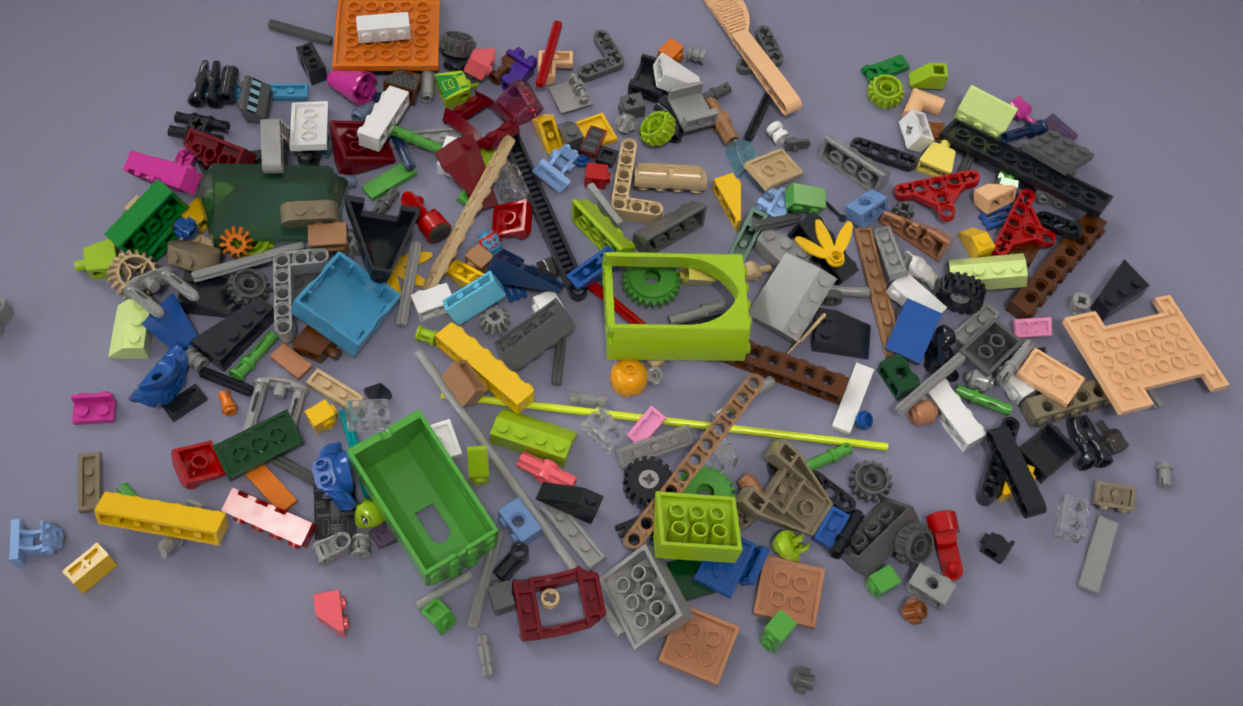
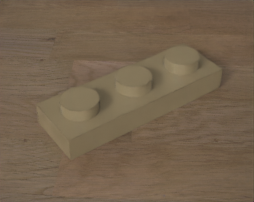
M100 452L78 454V512L80 514L94 512L102 497Z

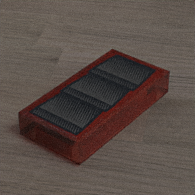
M591 125L579 148L578 154L595 159L607 136V130Z

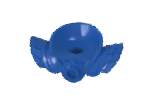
M179 345L172 346L137 386L138 389L131 393L129 400L156 408L159 403L169 404L186 383L185 372L188 368V358L183 348Z
M340 442L330 443L323 447L319 452L320 457L313 463L312 471L315 484L324 495L332 498L338 510H352L356 507L357 503L352 497L353 478L347 452L345 450L342 451V444Z

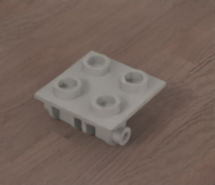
M575 73L569 76V81L548 87L561 114L593 105L581 78Z

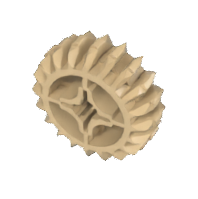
M127 250L126 254L121 252L118 255L119 257L112 259L114 263L109 264L110 270L107 271V275L111 277L107 280L108 282H114L111 285V289H118L116 295L124 294V288L131 281L129 279L134 273L139 271L136 276L138 277L144 274V269L147 272L158 269L155 268L158 262L152 263L153 257L146 258V252H143L141 255H139L138 250H135L133 254L130 250ZM130 262L137 263L139 266H133ZM120 269L122 270V273L125 275V281H124V282L122 281V279H121V277H120V273H119V270H120ZM146 290V291L143 292V293H145V294H146L147 296H149V297H150V293H151V294H154L153 292H151V291H149V290Z

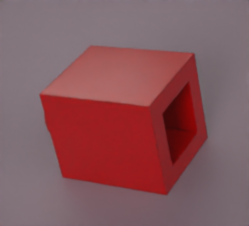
M587 162L584 187L587 188V185L594 183L598 189L606 190V183L610 184L611 179L608 165Z

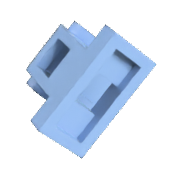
M564 144L558 150L555 148L549 155L551 158L549 162L542 158L532 170L534 174L559 194L571 182L564 175L565 171L569 172L574 167L573 161L579 156L577 154L578 151H573L569 144Z
M20 519L11 520L9 560L18 567L25 566V556L54 554L55 551L62 549L63 529L57 527L54 523L41 520V529L26 530V525ZM40 538L42 544L34 546L35 539Z

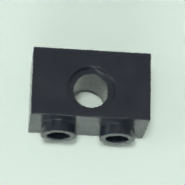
M309 42L295 47L298 61L311 86L326 81L325 65L313 43Z

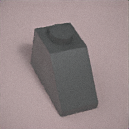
M570 121L558 124L557 128L562 144H569L573 151L582 150L584 136L577 124Z

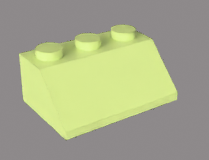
M971 85L958 107L954 119L957 118L1001 140V133L1009 129L1018 109Z
M127 299L117 306L108 356L110 359H149L153 334L142 323L151 313L133 299Z

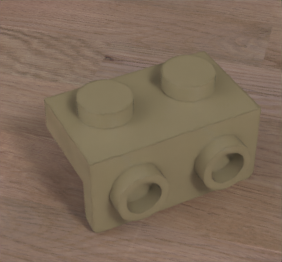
M1095 480L1091 504L1098 505V509L1110 511V508L1113 507L1118 508L1117 512L1130 514V510L1137 511L1138 508L1134 507L1137 487Z

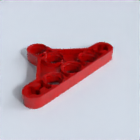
M966 170L901 183L894 188V198L901 202L917 201L936 210L938 217L943 222H950L955 218V202L965 189L974 188L979 184L980 174L976 170ZM957 180L959 183L953 185L949 181ZM934 183H938L941 185V187L934 188L932 185ZM922 187L924 188V190L919 192L916 191L915 188ZM938 197H945L947 200L944 201V202H941V201H938L937 198H938ZM948 210L952 214L946 216L942 212Z
M1029 189L1020 191L994 243L996 247L992 252L993 256L1008 255L1010 249L1036 244L1042 248H1051L1055 243L1056 235L1042 227L1032 207L1035 200L1033 191ZM1025 196L1028 197L1026 203L1022 202ZM1021 208L1024 211V213L1019 214L1016 212L1015 209ZM1009 221H1015L1018 226H1011ZM1026 229H1032L1035 234H1028ZM1003 234L1010 235L1011 240L1004 239ZM1042 237H1049L1051 242H1045ZM1002 244L1004 248L1002 252H999L998 250Z

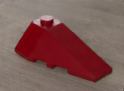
M189 128L183 145L194 156L198 157L216 177L231 183L249 173L257 157V154L243 147L193 128Z
M472 134L456 138L435 152L442 169L455 179L454 182L467 192L469 198L486 169L480 148ZM492 185L490 187V194L482 202L481 211L498 205Z

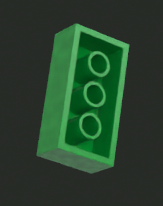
M157 179L104 234L123 252L126 253L127 250H130L133 254L135 250H138L139 255H141L143 252H147L190 207L170 188Z

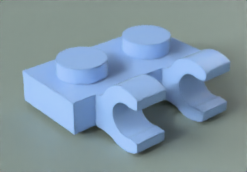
M785 188L764 190L762 196L766 199H773V201L769 203L765 199L759 198L755 209L766 212L770 218L786 215L788 210H786Z

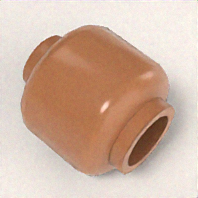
M930 400L918 401L907 411L908 419L917 427L933 424L938 415L937 406L933 405Z

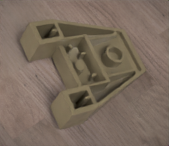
M785 438L774 441L763 457L778 469L763 493L753 485L742 488L735 498L737 509L747 517L814 536L833 503L800 451Z

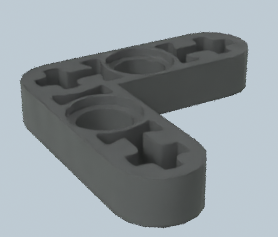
M759 26L755 35L756 40L778 68L782 65L784 58L771 29L768 26ZM769 44L772 45L774 48L768 49L765 47V45ZM744 58L738 60L736 66L738 74H754Z
M605 30L595 31L593 40L603 58L582 65L579 68L578 76L582 82L596 80L620 71L624 67L623 55ZM611 48L613 51L606 52L605 49ZM604 66L606 69L599 70L597 69V67Z

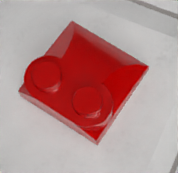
M527 199L494 206L492 231H496L500 238L515 236L517 239H525L529 236L532 226V210Z
M212 440L172 449V464L184 488L196 489L201 483L226 476L213 448Z

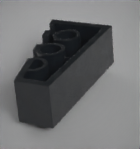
M814 212L798 222L787 236L791 240L797 236L803 237L822 248L816 235L815 220L819 219L823 224L824 221ZM826 227L835 246V236L833 232ZM846 250L843 252L845 262L840 267L830 266L826 259L812 257L811 261L814 264H819L821 269L837 278L834 285H841L859 271L855 261L847 255Z
M258 297L193 338L191 343L197 349V352L203 354V357H207L212 364L225 372L274 323V307Z

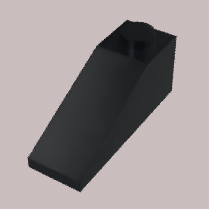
M543 482L536 500L592 524L604 496L587 488Z

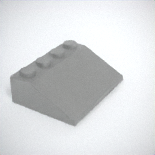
M786 252L751 306L749 316H752V319L794 345L798 342L837 278L823 269Z
M644 544L600 577V583L634 650H638L678 630L695 618L664 559L655 558L654 546Z

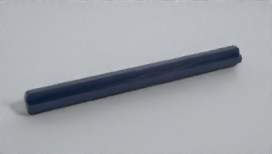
M374 92L372 95L374 103L379 102L381 92ZM390 135L405 170L413 171L415 163L404 140Z

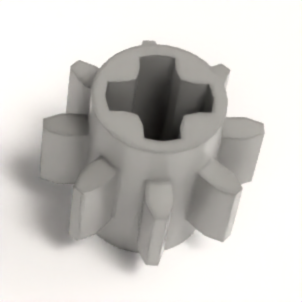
M622 112L621 116L616 117L614 124L618 126L617 130L630 134L631 130L636 129L638 122L634 120L635 116Z

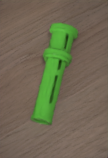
M268 331L247 356L241 357L239 359L240 362L228 371L232 378L243 382L244 377L249 371L255 369L257 361L279 339L277 338L278 336L274 332Z

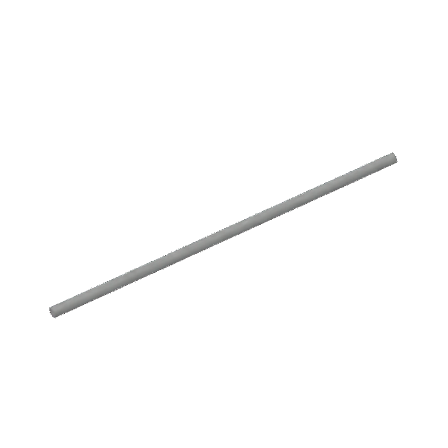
M418 350L415 356L477 443L480 446L487 445L488 458L515 496L519 497L541 526L543 535L569 570L578 566L576 561L465 407L457 401L452 391L447 388L446 383L441 378L442 375L424 350ZM604 602L606 615L603 618L618 638L625 631Z

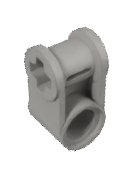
M341 531L316 541L312 544L311 549L315 551L318 557V565L326 566L335 560L349 555L353 551V541L348 533ZM348 541L344 547H339L340 542Z

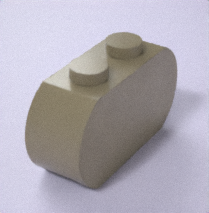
M333 200L293 201L280 205L281 225L285 228H308V225L315 223L328 224L339 221L338 203Z
M173 240L167 243V263L190 271H196L220 264L221 250L192 240Z

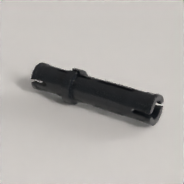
M858 509L853 510L841 533L836 535L835 542L829 550L832 558L840 559L845 549L850 546L853 535L865 515H862V511Z

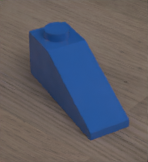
M607 245L568 273L566 278L578 290L603 280V253L615 251ZM612 266V273L615 272L619 266Z

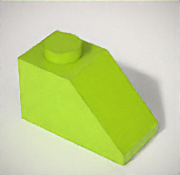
M487 445L467 447L470 485L479 487L490 484Z

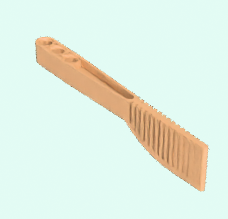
M703 0L781 112L786 116L801 110L802 102L800 97L750 34L749 12L744 1Z

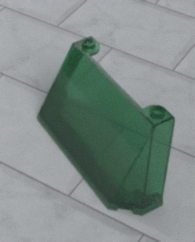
M212 164L208 167V171L202 174L196 194L212 246L223 251L227 246L220 247V243L225 242L220 239V236H227L225 229L232 233V226L236 227V232H239V228L243 227L242 234L249 231L250 234L246 238H253V241L308 242V228L291 229L281 225L280 205L293 201L333 200L338 203L340 221L345 205V197L348 195V180L343 176H338L330 166L284 165V173L264 174L261 164ZM234 238L233 242L231 241V244L234 243V241H238L237 238Z

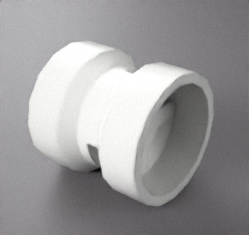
M780 121L773 122L766 129V133L769 137L773 138V142L777 146L784 144L787 141L786 139L790 137L789 132L783 129Z

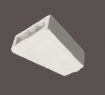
M661 53L653 64L656 87L668 92L673 87L700 81L699 76L664 53Z

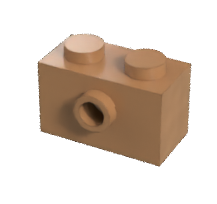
M335 221L328 224L315 223L308 225L309 249L324 248L328 252L349 251V229L346 222Z
M467 360L454 361L441 377L446 383L447 388L452 391L457 401L463 407L475 405L488 390Z

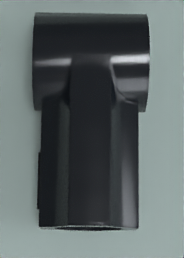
M521 542L515 543L507 556L493 570V574L499 580L509 582L518 570L528 563L530 557L528 546ZM523 551L525 556L518 558L515 556V553Z

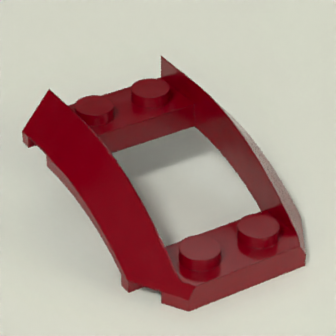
M474 90L476 96L470 97L465 103L454 107L453 110L445 107L443 123H448L451 128L463 136L472 134L479 148H485V151L498 147L505 136L514 137L520 133L518 120L502 104ZM488 106L507 122L501 124L496 130L487 133L485 137H482L466 119Z
M576 566L574 569L555 574L532 577L527 580H512V596H514L520 631L519 637L522 642L554 638L592 628L606 615L599 574L591 570L589 572L580 566ZM578 583L584 619L542 628L536 592Z

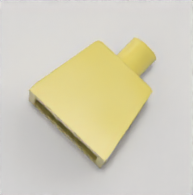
M942 140L940 144L932 142L920 158L915 171L930 177L951 174L956 152L949 148L951 144L947 140Z
M680 267L681 285L709 286L717 282L716 278L705 272Z

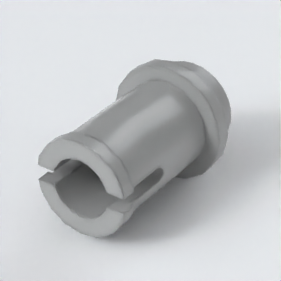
M1169 462L1158 464L1157 471H1159L1160 488L1172 487L1171 471L1173 467Z

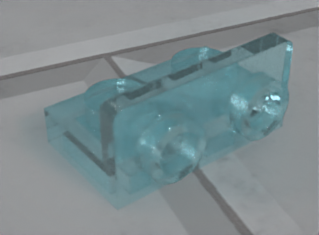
M734 139L726 149V154L737 178L748 172L744 167L745 162L758 157L752 142Z

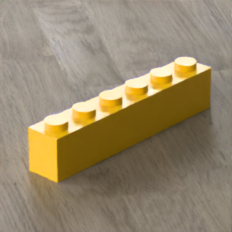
M451 322L435 335L436 346L453 361L467 360L488 390L518 415L534 401L533 387L529 383L522 381L516 372L510 371L503 361L497 360L487 348L484 349L479 345L474 337L467 335L461 326Z
M106 491L94 509L98 524L218 546L228 528L226 513L218 510L212 511L200 507L184 506L178 503L173 504Z

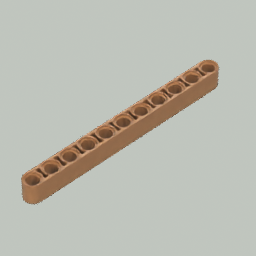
M750 374L742 382L659 492H665L666 488H672L674 493H682L763 387L764 381L760 375ZM749 381H754L756 388H751ZM738 395L745 399L744 404L737 400ZM725 411H731L733 419H729ZM714 426H719L722 434L715 433ZM702 441H707L710 444V450L702 447ZM691 456L698 459V465L691 464ZM678 472H683L686 475V481H681L678 478ZM655 497L623 537L622 543L627 550L634 551L638 549L654 530L653 505L655 504ZM642 519L650 522L649 529H644L641 526ZM630 535H634L638 539L636 546L629 543L628 537Z

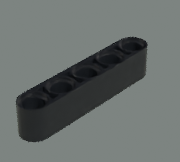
M1006 417L999 427L1008 426L1016 441L1020 428L1019 421L1014 417ZM991 450L976 493V501L981 506H989L993 503L999 494L1004 479ZM984 492H987L990 497L986 496Z
M1004 425L987 430V443L1022 516L1027 519L1046 513V503L1009 427Z

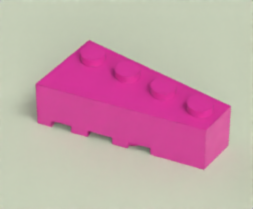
M133 150L130 151L123 167V171L150 184L159 179L171 190L190 195L195 194L202 174L196 172L197 168L191 165H184L176 161L174 163L167 159L163 160Z

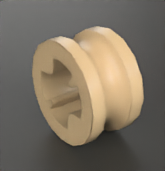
M551 588L544 590L541 594L542 606L548 610L555 609L559 604V593ZM546 596H554V603H551L550 601L546 602Z

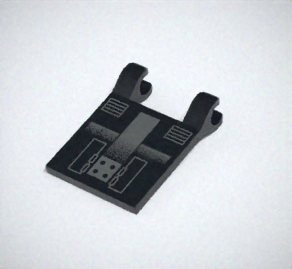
M353 482L352 497L356 502V486ZM314 485L315 524L318 525L315 530V540L325 539L341 531L348 533L350 537L357 534L355 523L356 507L348 511L338 510L332 498L323 499V492Z

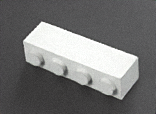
M390 85L386 91L382 92L381 98L378 103H375L372 113L367 115L364 125L358 129L359 145L378 152L381 150L390 136L394 124L397 125L409 106V92Z
M946 379L941 381L922 398L923 400H930L933 405L937 406L938 415L936 418L962 452L981 443L986 436L984 427L975 420L971 410L965 407L960 396L952 390Z

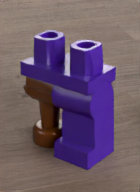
M520 47L513 51L508 49L506 55L502 57V65L497 71L493 70L488 77L496 85H499L501 82L502 89L515 96L530 77L534 75L537 58L530 55L525 59V52Z

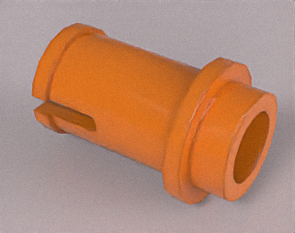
M223 390L219 392L218 398L222 405V413L226 416L235 415L238 407L233 402L230 391Z

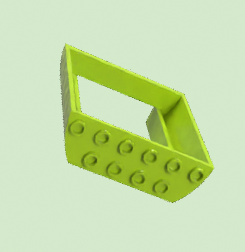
M604 252L602 256L606 360L744 361L746 354L750 353L749 337L750 327H752V316H749L751 303L750 299H747L749 284L745 282L747 267L744 266L743 255ZM612 266L682 267L699 270L713 276L724 284L733 295L735 302L720 317L701 324H615Z

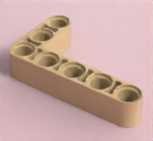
M626 138L621 143L611 206L623 221L650 224L654 220L658 221L662 218L663 206L656 201L629 198L637 142L632 138Z

